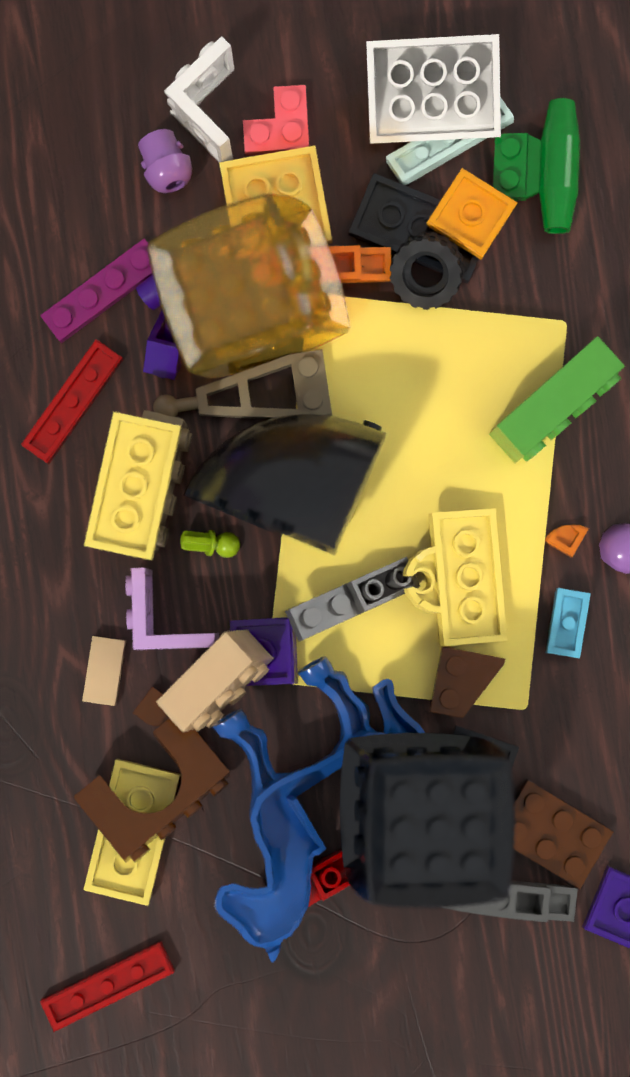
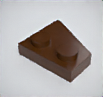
M442 646L429 711L464 718L505 664V659Z

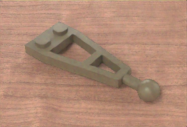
M322 349L289 354L196 388L197 396L176 399L171 395L164 394L159 396L153 404L154 412L176 417L178 412L199 409L200 416L272 419L298 414L332 416ZM292 366L298 409L252 407L248 382ZM238 386L241 407L209 406L208 396Z

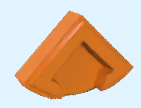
M581 525L560 526L547 534L545 543L567 556L573 557L588 528Z

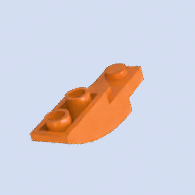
M329 246L270 251L258 254L260 287L390 282L391 247Z

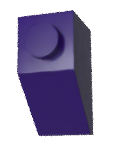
M167 305L163 306L147 339L143 372L160 378L175 380L185 356L195 318L194 312Z

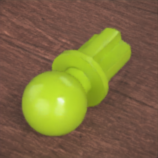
M209 530L207 533L183 531L180 539L183 550L205 552L206 556H212L215 550L221 557L230 558L235 556L240 549L239 538L231 532H223L216 537L214 530Z

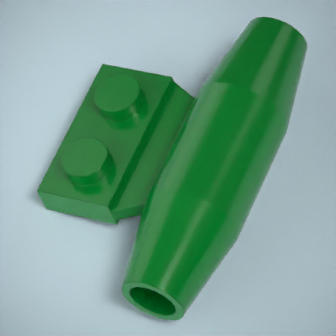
M558 98L549 101L541 140L528 133L501 134V137H495L493 187L514 201H526V199L539 193L544 231L552 234L570 232L578 196L580 135L574 100Z

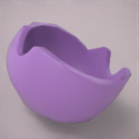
M630 524L612 525L603 533L599 543L601 558L614 570L629 574Z

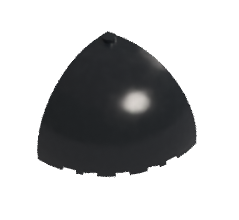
M298 414L268 419L238 432L216 448L200 465L183 495L272 533L277 531L335 556L382 448L386 433L381 431V426L367 420L360 424L326 415Z

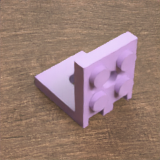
M131 568V575L126 576L127 596H132V609H127L126 621L127 629H133V650L211 647L219 639V633L154 635L152 570L148 568Z

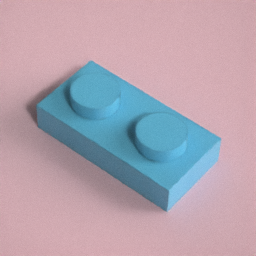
M556 588L545 653L580 659L591 593Z

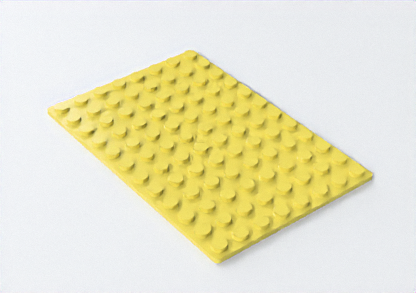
M316 293L309 296L302 352L323 350L332 416L363 424L364 420L373 422L382 427L381 431L386 433V438L335 556L282 534L272 618L287 617L285 611L402 558L407 557L409 560L419 550L431 547L428 516L430 513L496 508L508 641L443 647L505 659V664L473 705L516 710L527 708L555 438L550 440L546 436L542 440L546 446L528 462L521 458L518 462L514 463L489 434L500 422L563 367L567 324L564 321L444 307L436 309L432 307L429 310H423L421 307L414 308L411 304ZM418 571L415 576L420 587L416 589L422 591L427 585V579L422 572ZM406 594L300 642L296 637L298 671L310 662L326 656L335 671H343L347 675L349 687L352 691L373 693V686L384 679H390L394 684L395 696L432 699L442 647L440 646L438 617L437 613L424 612L414 606ZM298 674V684L293 685L308 686Z

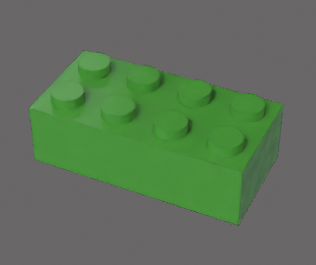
M597 336L500 422L489 435L514 463L518 462L521 458L528 462L546 446L542 441L546 436L550 440L555 438L571 424L568 420L571 414L576 419L597 401L592 395L597 393L601 397L622 379L617 373L625 365Z

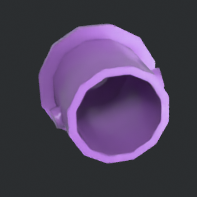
M160 129L144 136L140 140L138 147L144 159L141 165L146 169L144 176L148 184L154 190L161 193H172L186 186L192 176V163L190 156L181 152L180 149L184 148L180 141L176 140L173 131Z

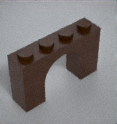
M170 718L153 731L156 740L175 761L181 772L180 790L169 806L154 813L133 811L120 801L100 775L73 796L125 863L130 859L134 863L140 860L150 851V848L147 846L157 837L160 840L165 839L177 828L174 823L183 815L187 818L191 817L203 806L200 802L209 793L214 797L229 785L226 779L230 777V771L197 731L193 729L182 732Z

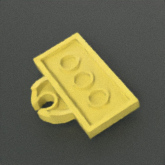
M496 508L428 514L431 547L419 550L407 562L403 571V576L411 577L418 571L422 572L426 576L427 585L422 591L415 587L405 588L406 596L414 606L424 612L437 613L440 646L508 641Z

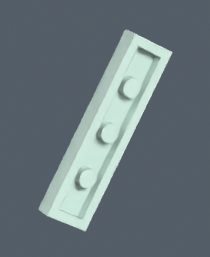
M500 97L502 130L514 123V116ZM486 138L411 141L387 155L386 162L400 184L406 186Z

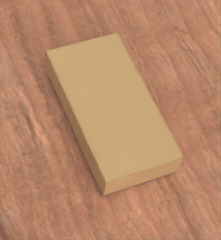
M92 636L82 701L116 706L126 646L125 640Z

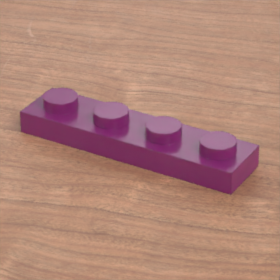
M145 239L141 240L41 314V318L62 344L150 277L154 270L157 269L155 263L156 253Z

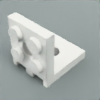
M221 36L215 43L211 41L206 44L199 54L200 57L192 65L186 64L177 73L176 80L164 90L165 94L169 97L167 103L172 108L170 113L218 162L233 159L230 139L197 105L235 70L231 45Z

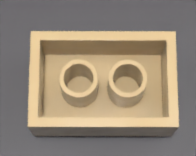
M248 630L227 631L156 703L182 732L193 729L199 731L205 726L211 728L214 723L223 717L224 714L221 711L229 703L234 705L246 694L244 688L251 681L254 683L259 681L269 671L267 665L274 658Z

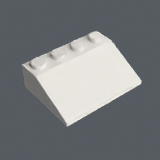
M499 34L366 41L370 143L501 137Z

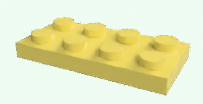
M113 412L84 546L153 561L181 434V426Z
M116 759L109 787L129 809L139 813H154L166 808L174 801L181 774ZM98 829L84 890L148 906L165 839L155 838L147 845L150 851L135 863L132 859L125 863Z

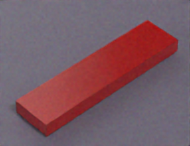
M96 339L21 443V446L47 464H50L124 360L123 357Z
M160 940L42 998L40 1003L55 1032L173 974L175 969Z

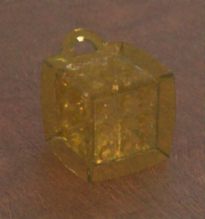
M268 193L223 206L170 229L151 240L148 244L152 272L167 323L188 371L196 375L210 378L230 376L289 354L310 351L350 331L351 326L344 293L323 231L312 208L291 195Z

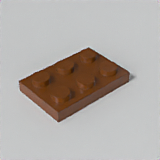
M526 779L514 799V850L580 889L612 836L613 831Z

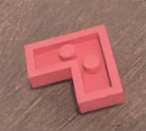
M306 85L273 87L275 118L243 120L245 156L264 155L309 147Z

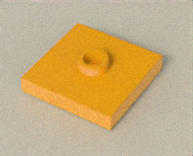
M462 168L430 216L426 226L442 236L448 237L450 241L482 260L518 202Z

